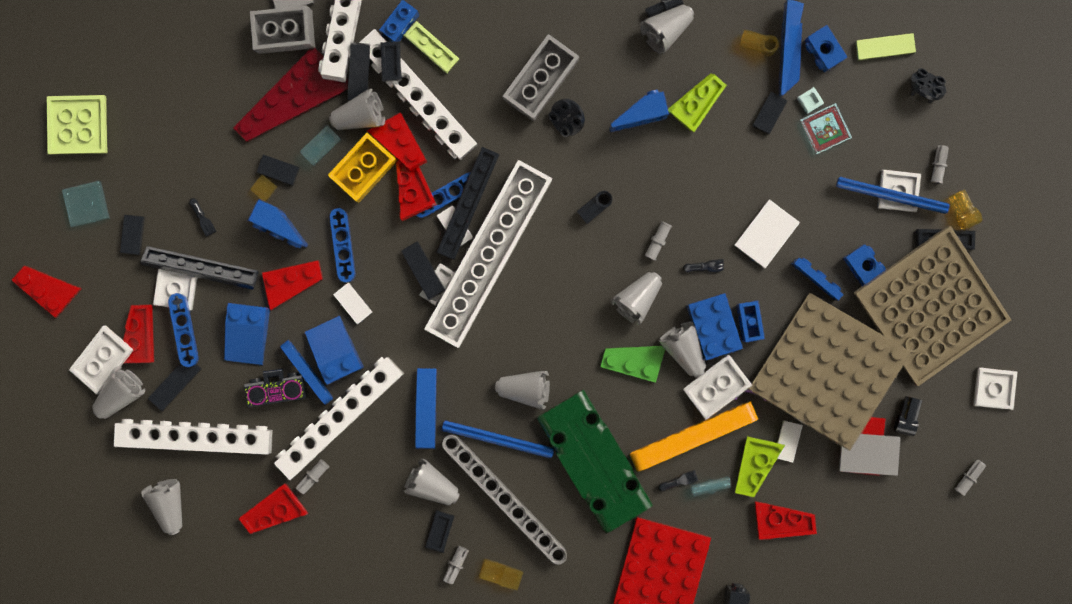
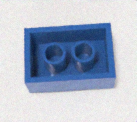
M725 293L686 305L691 322H693L696 328L704 360L743 349Z

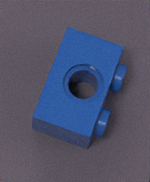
M402 0L380 28V32L391 42H399L420 15L415 8Z
M828 25L804 40L807 51L810 54L813 53L816 58L815 63L820 70L823 69L824 72L847 58ZM820 46H826L829 50L828 54H823L820 51Z
M865 244L843 257V260L862 286L886 270L884 265L875 259L873 249ZM865 260L870 263L868 271L862 268V263Z
M753 301L736 304L742 341L750 342L765 339L759 302Z

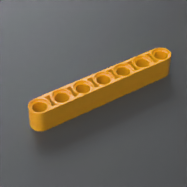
M751 401L633 451L630 453V457L636 471L639 472L758 420Z

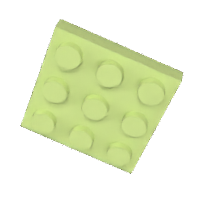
M105 95L47 96L48 154L107 153Z

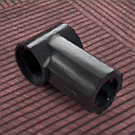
M600 191L577 212L588 224L612 204L613 197L608 191ZM601 194L609 196L610 201L608 204L602 205L599 203L598 198Z
M905 396L900 415L897 416L894 424V432L912 437L915 436L918 429L917 418L922 400Z

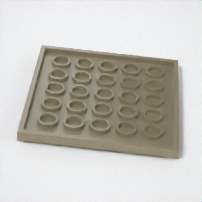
M951 226L942 229L854 292L879 332L911 351L903 368L916 386H920L1011 321V318Z
M809 293L749 390L850 451L911 354V351Z

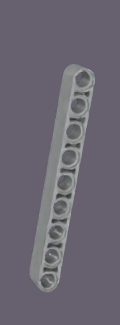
M449 434L446 436L442 443L444 450L554 564L564 563L567 557L564 546L457 435ZM447 439H455L457 446L449 448L446 444ZM462 452H467L470 455L468 462L460 460ZM475 466L483 468L484 473L481 476H476L473 473ZM494 480L497 483V487L494 490L488 489L486 486L487 481ZM502 494H507L510 497V501L504 504L499 500V497ZM521 508L524 514L521 517H515L513 510ZM534 522L537 525L536 530H527V523ZM542 536H547L550 538V542L547 545H542L539 539ZM561 550L564 554L562 558L556 559L553 557V552Z

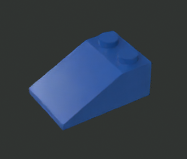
M652 90L647 92V95L611 123L610 132L665 120L669 112L664 91Z
M228 303L225 322L224 360L263 365L270 308Z
M340 316L305 332L326 385L364 368Z

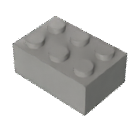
M307 5L250 11L253 50L257 53L263 54L315 48L313 13Z

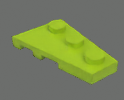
M710 73L669 107L668 112L690 131L695 132L727 85L715 74Z
M747 436L735 493L755 497L785 445Z

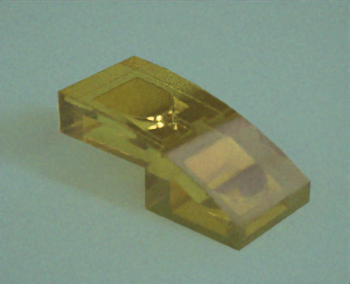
M484 559L479 578L518 590L523 571Z

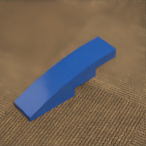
M417 368L416 449H435L437 369Z

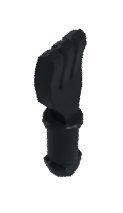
M191 198L189 204L194 210L196 218L200 219V226L206 237L217 232L210 219L204 216L205 212H203L198 204V200Z
M724 259L709 260L705 263H687L683 266V270L685 272L704 271V269L710 272L723 271Z
M692 470L682 474L678 479L674 478L673 480L662 482L659 484L658 489L666 491L673 487H679V484L687 485L697 482L699 480L696 471Z

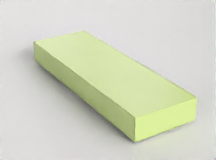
M417 21L404 34L405 38L445 73H448L460 60Z
M914 33L857 40L855 42L858 60L913 54L916 52Z

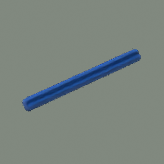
M843 177L837 179L836 187L943 214L949 211L948 203Z
M444 421L442 430L445 432L552 458L554 453L552 447L449 421Z

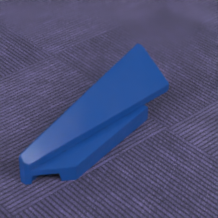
M786 0L784 3L779 76L780 97L800 80L802 23L800 21L804 3L794 0Z

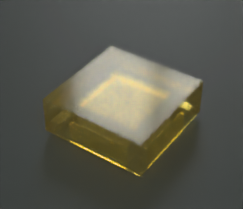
M261 175L250 190L266 202L278 187L264 175Z

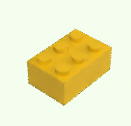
M366 133L328 176L356 202L360 203L393 167L397 160Z

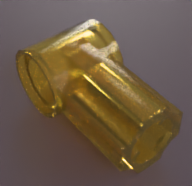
M744 29L739 46L761 52L765 56H772L776 53L779 42L772 35L766 36ZM766 42H772L774 44V49L768 50L765 48L764 44Z
M965 189L949 196L957 213L958 225L962 230H967L982 222L983 219L980 211L973 206Z

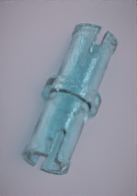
M729 476L715 480L707 479V482L691 485L694 497L706 493L715 494V491L731 488Z

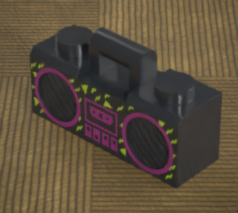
M283 368L263 371L264 381L262 382L261 378L250 379L249 384H244L247 407L308 398L303 376H299V373L295 372L287 374V378H284ZM279 377L280 381L270 383L269 378Z

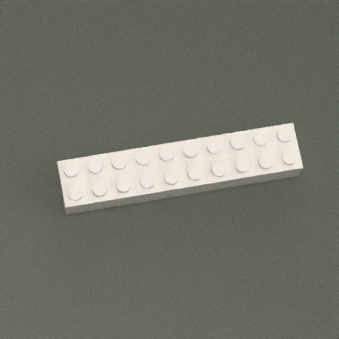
M520 160L517 161L427 323L425 330L458 348L461 346L551 184L552 178Z

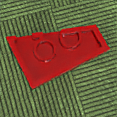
M401 113L386 120L383 126L367 130L372 137L410 171L427 163Z
M399 160L396 161L401 209L400 218L404 221L437 204L420 166L410 171Z
M318 260L262 273L270 310L323 280Z
M23 266L12 279L15 284L54 317H58L82 289L28 266Z
M131 305L125 325L126 331L123 341L134 351L124 363L154 362L152 305Z
M285 483L242 515L239 520L251 534L309 513Z
M754 501L759 540L817 534L814 514Z

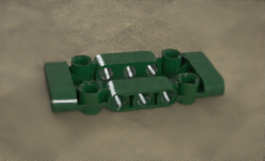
M584 389L536 418L556 450L558 458L582 498L586 500L605 534L653 506L634 474L633 468ZM590 413L595 414L597 417L596 422L593 424H589L586 421V416ZM556 433H560L564 436V440L561 443H555L553 436ZM628 480L636 481L634 489L626 488ZM597 499L603 501V506L600 509L593 507V502Z

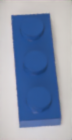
M804 257L802 259L796 258L792 262L796 269L833 300L838 301L844 295L840 292L841 288L834 282L830 284L825 279L827 276L820 270L815 271L811 268L812 264Z

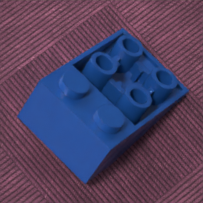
M258 199L249 218V221L253 222V227L264 232L268 229L271 231L269 235L281 240L287 238V243L301 249L302 246H308L282 210Z

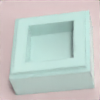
M814 87L797 97L806 114L824 104Z

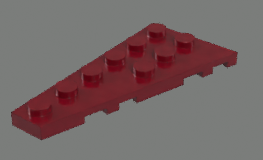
M312 48L233 129L249 142L348 90V80L346 79L345 83L323 79L321 72H319V63L323 61L324 56L316 48Z

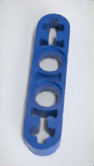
M471 172L432 192L433 197L437 194L441 195L443 203L434 206L432 210H425L424 214L419 213L415 216L419 218L427 217L459 199L463 192V187L459 181L462 180L463 184L466 183ZM453 185H457L460 188V193L456 196H452L449 193V189Z
M336 208L330 214L337 275L341 281L351 282L355 278V265L348 215L343 209ZM337 212L344 215V218L341 219V225L345 224L346 228L339 227L335 229V225L339 226L338 220L334 219V216H337ZM339 231H345L347 234V238L342 242L336 238V234ZM343 249L349 252L347 260L339 258V252ZM351 262V266L347 265V270L352 274L346 279L341 275L345 270L344 266L340 267V263L346 264Z
M175 293L169 297L168 304L179 360L183 366L192 367L197 364L199 356L188 300L185 295ZM178 296L179 299L183 300V303H180V310L185 309V312L175 314V310L179 309L178 305H175L173 301ZM180 315L185 316L187 319L184 326L177 324V318ZM183 334L190 336V343L187 345H183L180 341ZM192 346V350L188 351L189 355L193 356L194 359L189 364L188 361L184 360V357H187V351H182V348Z
M289 340L280 345L281 349L325 405L333 400L330 392Z

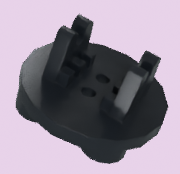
M919 68L910 78V85L912 86L910 95L914 96L917 92L924 98L929 99L928 103L932 104L934 100H940L946 94V80L941 76H935L927 70Z
M560 99L555 102L548 114L549 120L552 121L554 127L564 137L574 136L581 132L584 127V112L571 99Z

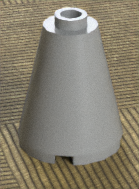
M682 4L645 19L640 23L641 33L643 36L647 35L649 40L646 42L654 51L660 54L662 52L665 53L693 21L694 12L690 6Z
M368 89L332 111L329 117L331 126L337 130L383 126L385 124V116L381 117V111H384L377 93L372 92L373 89Z
M647 272L611 299L612 305L616 303L618 306L616 310L624 318L632 323L637 321V325H640L644 321L662 286L661 277L655 272Z
M685 322L681 324L682 328L676 329L673 327L660 337L659 342L689 376L694 375V377H698L704 373L706 364L696 328L693 322Z
M120 366L112 370L92 406L95 416L107 419L145 393V389L142 390L141 388L143 383L130 370H120L122 368Z
M537 371L501 377L499 381H496L495 390L500 397L538 409H545L546 406L543 404L548 402L550 381H546V376H549L548 371Z
M421 458L417 462L420 465L418 469L413 468L405 483V488L407 489L404 492L408 495L445 505L455 504L459 498L458 488L427 460Z
M168 479L157 482L158 485L153 488L151 485L141 491L142 497L163 532L168 533V535L180 532L179 529L183 525L179 480Z

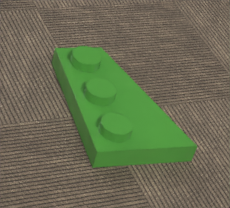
M663 346L605 348L600 367L656 383L665 348Z

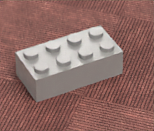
M548 34L504 93L503 100L534 122L578 63L579 56Z

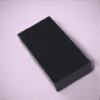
M400 41L380 42L382 81H402Z
M770 92L752 126L769 135L788 100Z
M263 154L257 173L294 186L300 167Z
M124 215L120 253L141 255L145 217Z
M436 510L425 548L444 553L455 515Z

